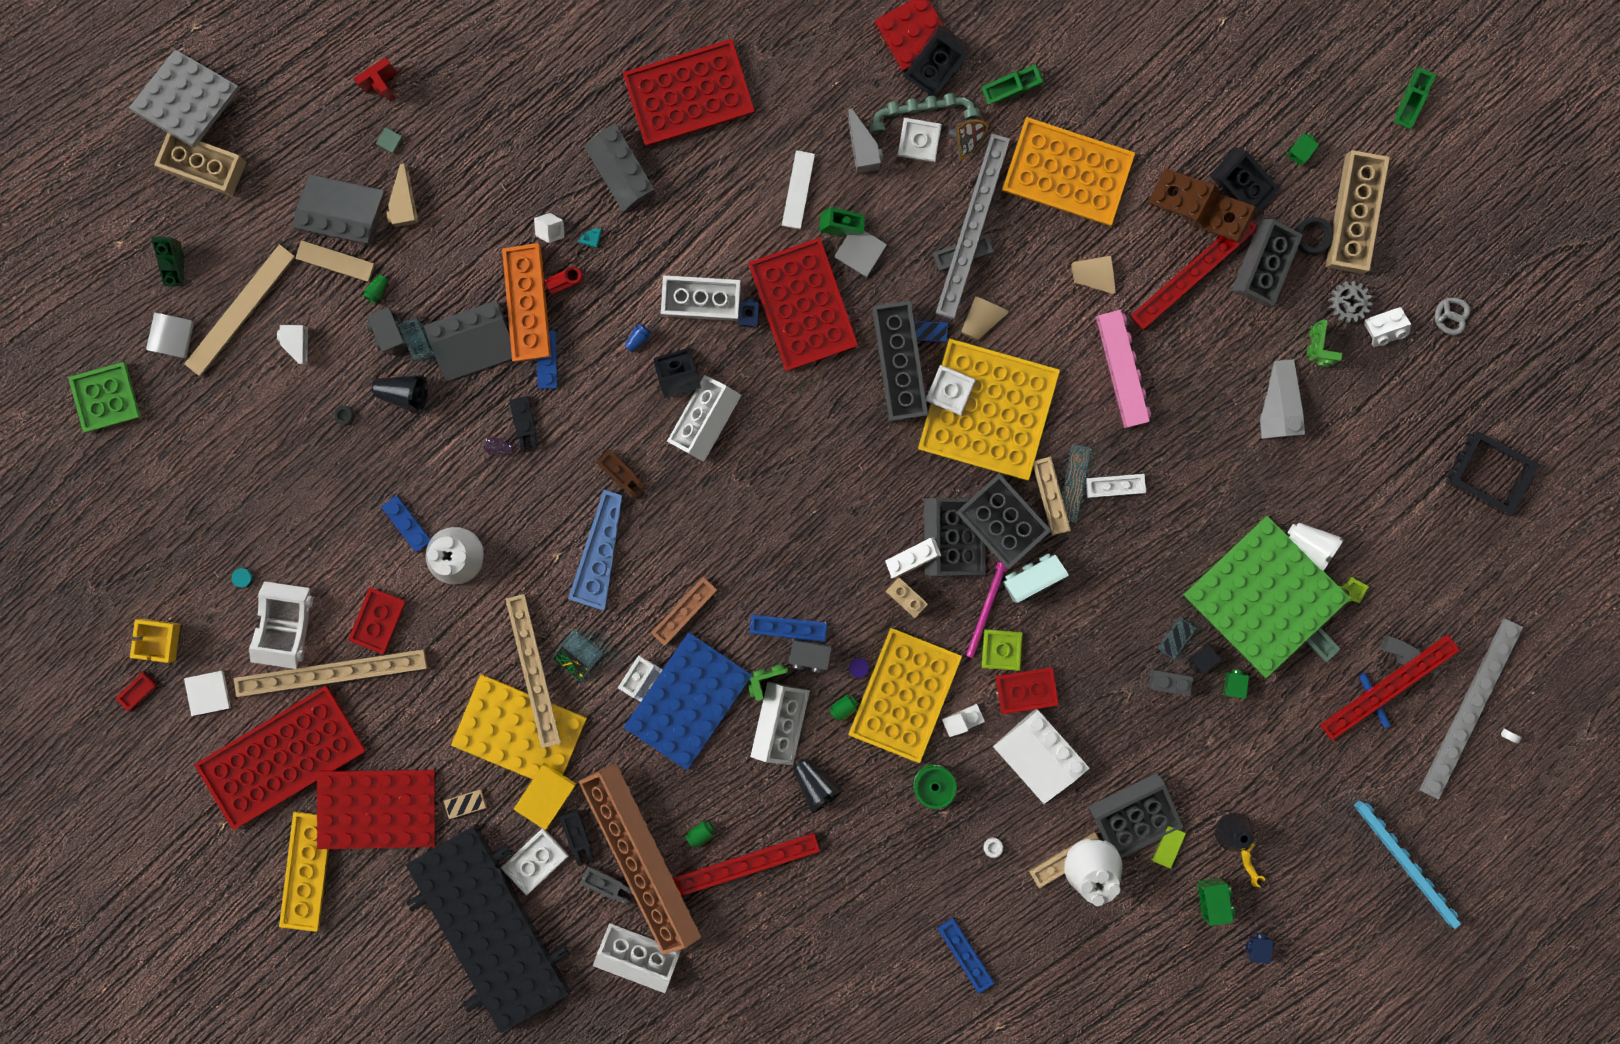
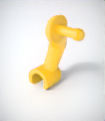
M1252 843L1247 850L1243 849L1241 851L1242 861L1252 878L1251 884L1254 887L1261 888L1257 884V880L1260 879L1265 882V878L1258 876L1251 863L1252 855L1250 851L1255 847Z

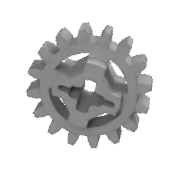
M1346 281L1342 286H1336L1337 291H1331L1334 297L1328 299L1329 302H1333L1329 309L1335 310L1332 315L1338 314L1339 321L1345 318V323H1349L1351 319L1355 323L1358 321V318H1365L1363 313L1367 314L1370 312L1367 307L1372 305L1371 302H1368V299L1372 296L1366 295L1368 288L1361 289L1362 283L1355 286V281L1350 282V284ZM1344 290H1347L1345 296L1339 297ZM1350 299V301L1353 302V303H1355V304H1353V305L1350 306V303L1347 302L1346 300ZM1356 308H1361L1359 312L1353 314Z

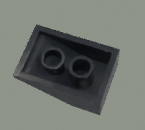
M938 24L903 77L929 95L936 96L966 58L970 45Z
M1237 147L1209 175L1228 196L1255 206L1257 211L1253 217L1280 190L1248 151Z

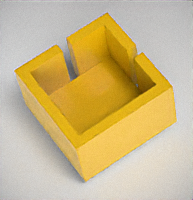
M135 619L133 637L143 636V640H132L130 658L151 659V661L166 663L175 662L181 624L150 619Z

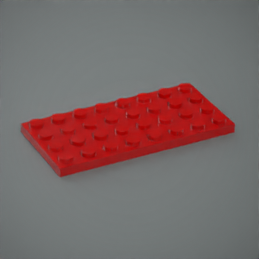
M326 685L195 763L194 766L232 830H235L317 781L318 771H334L364 753L366 749L330 688Z

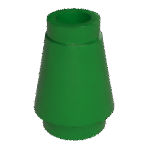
M379 274L365 288L363 297L376 304L381 300L389 280Z

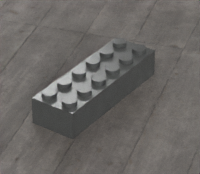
M911 300L872 306L888 420L893 422L927 417L928 412Z

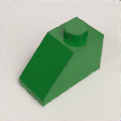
M829 207L821 213L819 232L835 236L863 234L865 215Z

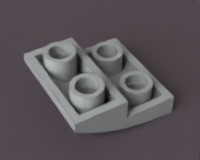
M154 312L146 350L186 358L194 321Z

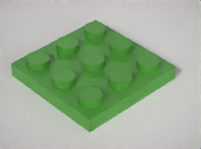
M126 362L68 377L83 433L141 418Z

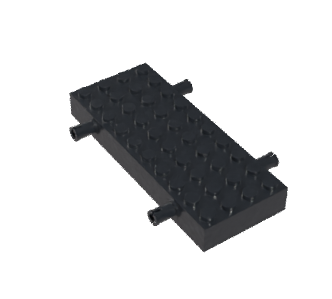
M476 823L406 864L421 892L419 895L407 900L406 904L410 906L415 903L409 908L411 912L424 904H428L477 991V995L463 1001L464 1008L467 1007L466 1011L469 1013L483 1004L497 1029L502 1033L569 994L570 988L556 963L570 956V953L566 950L567 947L565 945L549 953L499 864L500 861L513 855L512 849L507 851L510 846L506 844L493 852Z

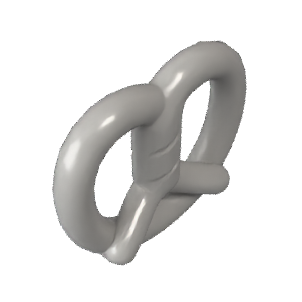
M1446 298L1436 308L1435 322L1443 332L1449 335H1459L1465 329V320L1470 315V307L1462 299ZM1450 303L1461 305L1464 308V314L1460 315L1450 311ZM1449 318L1459 322V328L1450 329L1443 324V321Z

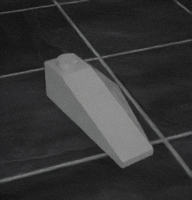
M1294 359L1274 361L1263 411L1260 416L1261 439L1305 435L1304 416Z

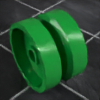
M940 764L923 766L918 770L913 781V788L917 799L928 808L939 809L946 807L956 795L957 785L954 776L946 767ZM936 783L938 785V789L933 788L932 790V785Z

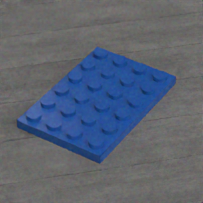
M688 632L623 728L688 770L752 674Z

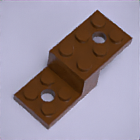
M1166 168L1148 201L1151 206L1182 216L1192 227L1237 243L1241 242L1257 211V208L1253 205L1221 195L1215 185ZM1173 189H1178V193L1175 196H1170V192ZM1235 215L1233 222H1226L1228 216Z

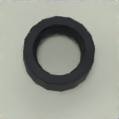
M1321 217L1305 219L1297 226L1295 231L1303 234L1307 226L1317 225L1321 227L1325 235L1323 243L1317 247L1306 245L1302 237L1298 246L1301 252L1315 255L1323 252L1330 246L1333 240V230L1331 225Z

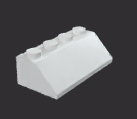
M706 375L703 376L700 382L701 388L696 389L667 440V442L703 462L741 397L736 391Z
M767 682L750 757L768 763L793 765L810 690Z
M609 923L593 966L665 993L681 950L663 955L655 940Z

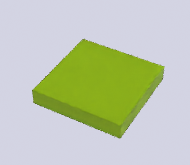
M984 629L981 668L1020 671L1023 632Z

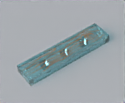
M1074 444L1071 445L1062 499L1068 521L1077 523L1091 448Z

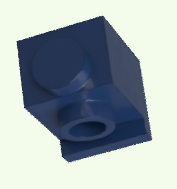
M744 299V302L739 301V327L758 328L759 303L755 302V299ZM751 310L753 312L752 316L747 317L745 315L746 311Z

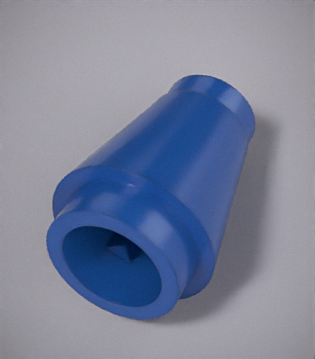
M639 324L634 327L624 346L629 351L634 352L650 339L649 336L652 333L644 325Z

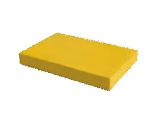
M543 763L513 810L546 830L576 783Z

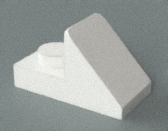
M977 704L942 719L949 737L967 732L968 729L985 722Z

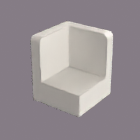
M551 213L534 218L535 235L548 243L564 238V222L562 219Z

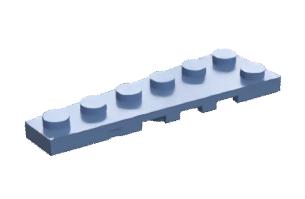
M603 490L568 597L570 600L605 611L623 497L607 490Z

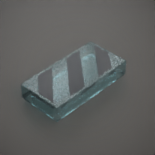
M1179 617L1157 649L1174 660L1196 628Z

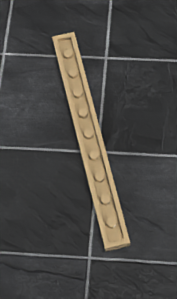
M425 649L236 677L234 678L236 697L421 670L428 667Z

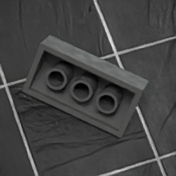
M615 123L599 132L584 146L623 212L656 194Z

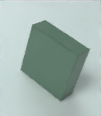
M385 127L376 144L394 154L403 137Z

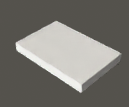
M542 828L501 869L527 896L569 857V854Z

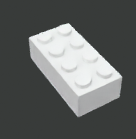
M663 276L662 317L738 321L741 281Z

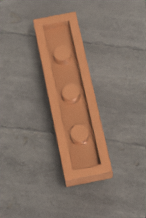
M702 577L651 634L665 646L717 589Z

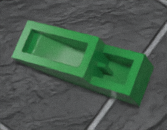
M1035 64L1022 71L1011 73L981 88L987 104L991 105L1044 85L1045 82L1039 66Z
M1416 66L1393 120L1394 123L1412 129L1428 97V91L1436 74Z

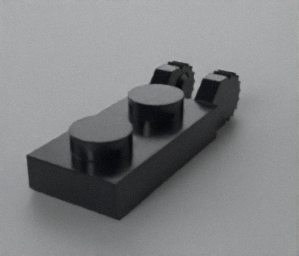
M529 396L509 400L521 452L526 451L527 447L524 436L530 435L533 449H538L535 435L537 432Z
M579 810L561 815L560 821L578 866L583 865V859L579 852L583 849L586 851L587 859L593 862L594 856Z

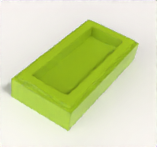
M1168 826L1166 832L1174 828ZM1175 830L1165 835L1160 840L1152 861L1171 869L1186 833Z

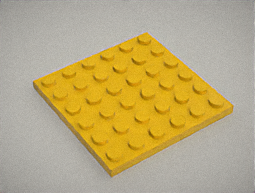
M949 338L942 366L975 379V383L961 416L930 404L918 450L1029 481L1060 370Z

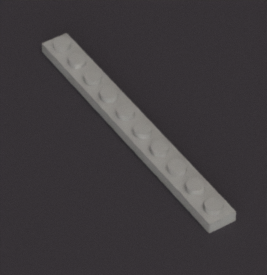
M991 134L936 315L955 319L1010 138Z
M1507 619L1502 620L1419 789L1420 791L1439 800L1523 629L1522 626Z

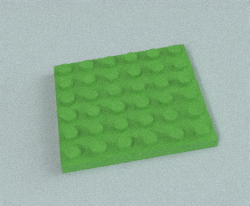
M1268 516L1255 526L1183 595L1265 679L1351 599Z

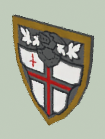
M970 119L957 125L955 129L949 130V136L957 139L959 161L968 157L980 145L989 127L987 123L978 119Z

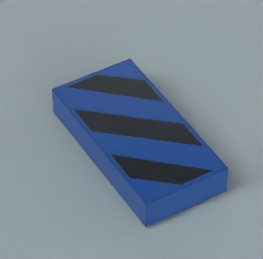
M914 321L917 341L947 342L948 322Z

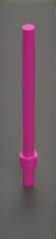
M1001 561L996 565V574L966 656L971 658L975 655L1003 574L1007 572V568Z

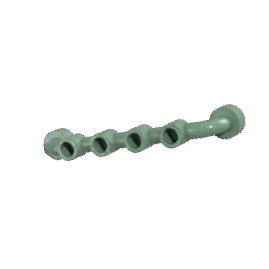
M949 93L944 95V100L938 101L936 96H929L925 98L924 103H918L917 99L907 100V105L899 106V102H890L887 104L888 108L881 109L874 115L873 123L869 127L871 134H882L886 131L885 124L880 122L884 116L893 117L903 113L914 114L923 110L934 111L938 108H953L957 105L967 107V110L964 111L965 120L980 118V112L969 99L965 97L956 98L955 93Z

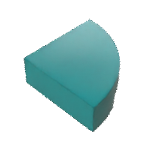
M594 228L587 231L580 237L578 243L598 248L602 229Z

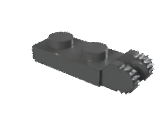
M590 865L587 867L580 882L581 885L612 900L616 899L624 904H630L631 900L628 897L618 894L620 888L633 894L629 885Z

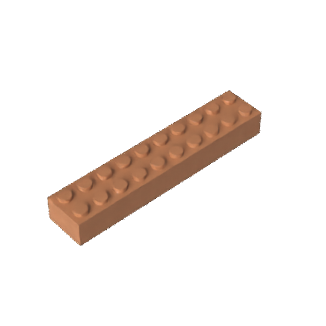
M615 763L579 780L578 782L662 954L685 949L699 940L701 936L698 928L693 922L690 912L681 897V893L673 881L664 858L661 856L617 764Z

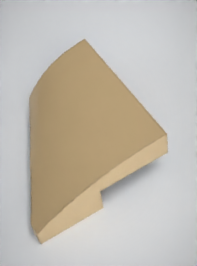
M1111 256L1082 260L1071 264L1074 283L1109 292V294L1116 293Z
M975 296L960 334L979 340L1008 314V310Z

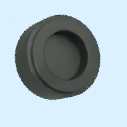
M339 406L334 411V419L338 424L348 425L354 419V412L350 407Z

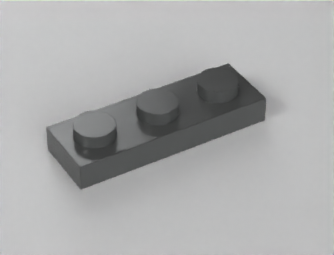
M987 234L980 236L973 260L993 254ZM957 245L933 253L939 272L950 269Z

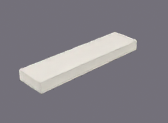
M796 150L782 227L801 230L815 157L813 153Z

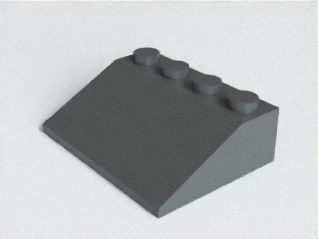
M309 174L296 208L292 227L301 232L373 247L385 191Z
M497 300L424 325L429 343L446 382L512 360L510 331L501 304Z
M999 473L956 512L1007 569L1011 568L1051 531Z
M971 498L924 499V541L929 538H935L941 554L940 557L925 563V575H986L985 544L956 513Z
M1158 773L1088 806L1104 841L1106 840L1114 845L1121 858L1162 839L1165 835L1183 828L1166 785ZM1168 826L1174 828L1166 832Z

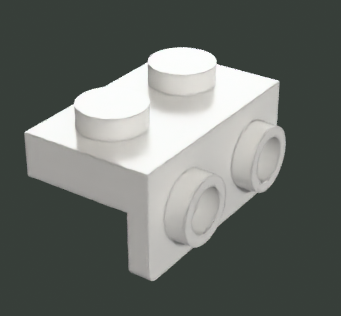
M1401 307L1370 317L1364 321V325L1372 337L1373 347L1384 346L1391 341L1403 339L1410 333L1411 323Z

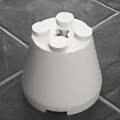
M450 527L439 531L432 537L426 549V563L432 575L441 582L453 585L463 584L472 580L480 572L483 566L484 549L478 537L471 531L459 527Z
M1085 839L1075 844L1068 851L1064 864L1066 878L1088 902L1093 903L1095 906H1101L1112 901L1120 893L1122 860L1114 845L1106 840Z

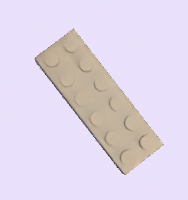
M1354 150L1345 155L1332 227L1333 240L1329 246L1325 267L1360 274L1370 270L1390 157Z

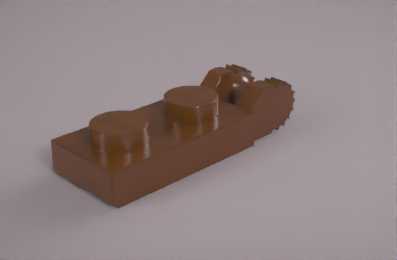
M610 449L596 462L634 499L638 495L628 486L632 481L642 490L647 488L637 478V475Z

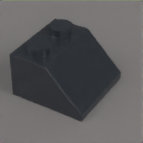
M690 347L654 358L658 381L664 398L701 388Z

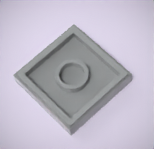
M866 231L863 234L847 235L834 258L867 278L887 244Z

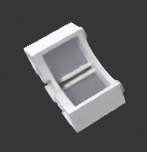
M264 581L258 594V616H261L260 627L255 628L249 647L250 662L296 669L298 663L302 662L304 657L303 646L308 627L309 610L313 603V597L310 596V588Z

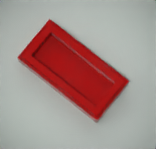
M142 672L115 699L127 712H131L158 685L146 672Z

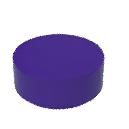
M862 658L852 660L849 665L850 673L857 678L865 676L868 672L867 662Z

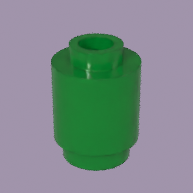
M845 695L834 703L829 710L837 722H839L840 720L844 721L858 710L856 706L859 704L853 696Z
M702 821L691 829L685 837L695 849L712 839L715 829L709 822L705 823Z

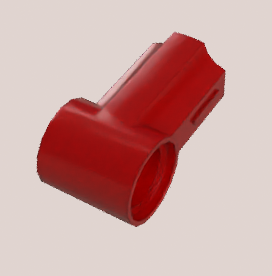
M571 266L544 281L550 294L554 295L571 286L581 284L584 280V273L579 268ZM573 271L578 272V278L575 281L570 279V274Z

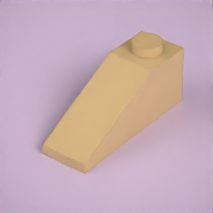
M404 163L399 166L388 205L389 211H387L388 221L395 227L418 223L409 171Z

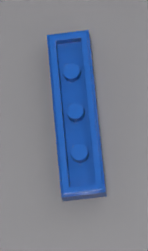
M752 614L749 634L826 642L828 623Z
M954 918L937 927L978 994L994 985L993 979Z

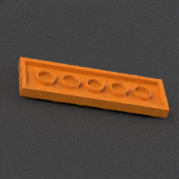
M535 243L502 248L512 361L522 362L550 358L551 348L541 244Z

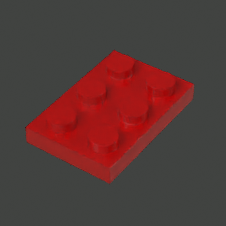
M369 587L348 641L384 655L406 601Z
M1053 667L995 676L1001 714L1059 706Z

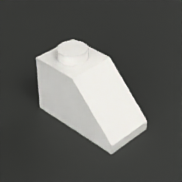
M280 325V330L277 331V340L280 341V345L299 364L307 365L308 327L303 325Z

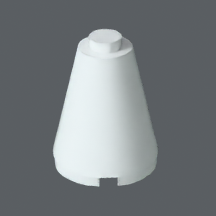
M1298 523L1297 526L1293 524L1287 533L1290 535L1289 538L1322 571L1325 570L1344 541L1342 537L1302 523Z

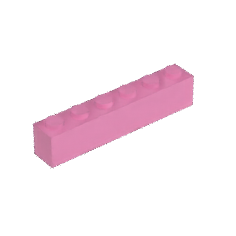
M1121 310L1098 315L1096 320L1124 428L1150 422L1151 412L1149 407H1146L1144 401L1146 399V392L1144 388H1141L1139 382L1142 380L1139 369L1136 370L1135 362H1137L1136 354L1130 347L1132 343L1131 334L1126 331L1125 327L1127 325L1126 315L1122 314Z

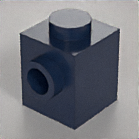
M1256 933V936L1250 935L1249 940L1246 941L1247 958L1251 962L1271 964L1273 941L1267 934Z

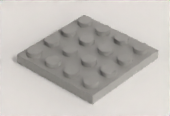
M174 50L129 108L133 113L195 148L240 89L231 81L181 52Z

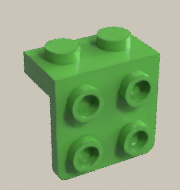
M1324 319L1311 326L1310 337H1312L1311 345L1307 348V356H1309L1308 362L1318 363L1320 367H1329L1341 361L1342 353L1323 350L1327 320Z
M783 664L773 666L772 671L765 672L764 669L754 671L753 676L750 677L751 685L748 686L751 698L755 697L756 701L764 699L760 680L789 672L788 666L783 667Z

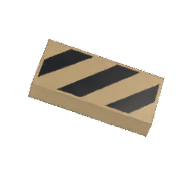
M482 789L444 800L449 819L487 808Z

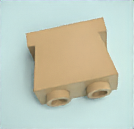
M899 577L885 591L914 618L928 605Z

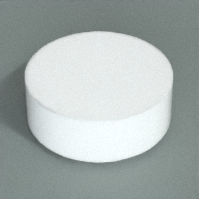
M1505 728L1501 732V736L1517 744L1522 738Z
M992 837L985 841L983 848L986 855L996 858L1002 854L1003 845L999 839Z

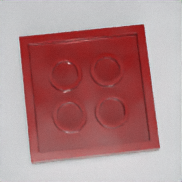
M911 0L875 20L878 30L902 72L909 68L937 25L943 26L929 0Z

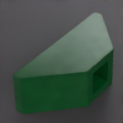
M152 237L151 240L163 286H183L184 254L181 242L172 237Z

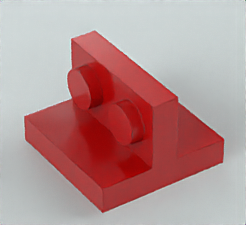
M386 57L353 78L365 93L375 89L382 98L386 97L389 101L395 98L386 80L398 72Z

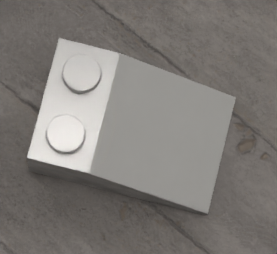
M848 109V123L856 173L879 171L880 165L883 164L882 149H878V144L853 109Z

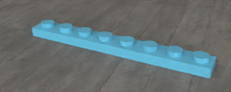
M1361 801L1356 802L1353 806L1447 924L1454 929L1461 924L1457 920L1458 914L1452 908L1449 909L1445 905L1446 899L1440 893L1437 894L1433 890L1434 884L1428 878L1425 879L1421 875L1422 869L1416 863L1413 864L1409 860L1410 854L1404 848L1401 849L1397 845L1398 839L1392 833H1388L1385 830L1386 824L1380 818H1376L1373 815L1374 809L1370 804Z

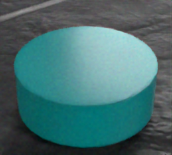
M239 568L232 574V582L237 587H247L253 579L252 573L245 568Z

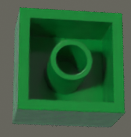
M1220 877L1197 881L1203 920L1210 926L1233 923L1235 909L1230 903V897H1232L1231 886H1228Z

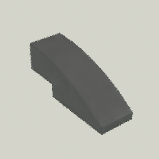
M1384 635L1380 647L1382 651L1398 655L1396 663L1402 665L1421 653L1413 646ZM1435 668L1430 673L1439 675L1440 671Z

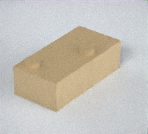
M167 133L154 166L162 172L233 197L246 161L237 154L201 141L193 148Z

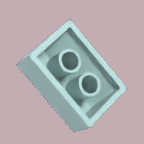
M1048 553L1040 557V562L1035 565L1031 562L1023 566L1022 572L1016 574L1014 571L1005 576L1007 580L1003 581L1013 602L1018 603L1069 576L1056 555L1050 556Z

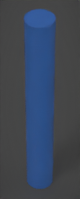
M1366 673L1359 675L1365 690L1368 691L1372 688ZM1381 706L1376 710V713L1383 727L1387 728L1391 724Z

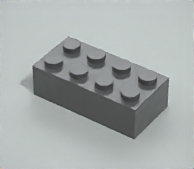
M1260 219L1231 291L1259 305L1275 306L1303 234L1274 219Z

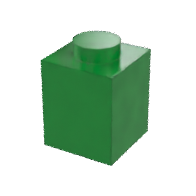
M1303 133L1287 152L1286 156L1299 166H1302L1307 162L1319 144L1312 135Z
M1232 669V673L1226 672L1223 695L1246 699L1249 676L1244 675L1242 670Z

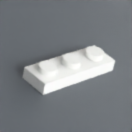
M1145 474L1086 479L1088 498L1146 493Z
M929 538L886 560V564L891 578H897L940 557L941 554L935 538Z

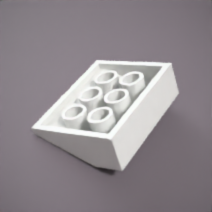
M1037 709L1028 714L993 746L1043 804L1076 781L1089 769L1086 763Z

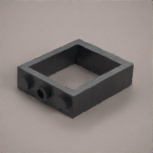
M1479 431L1472 432L1465 439L1464 444L1466 445L1463 450L1458 452L1455 458L1456 463L1454 467L1449 469L1445 483L1504 515H1513L1540 464ZM1480 441L1524 465L1504 504L1459 480Z

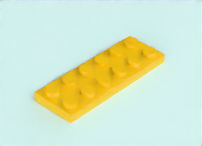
M293 812L279 927L319 931L329 849H317V814Z

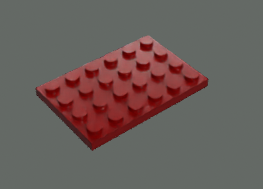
M732 39L622 72L645 147L755 113Z
M820 237L748 262L785 371L858 347Z
M435 769L317 772V849L435 847Z

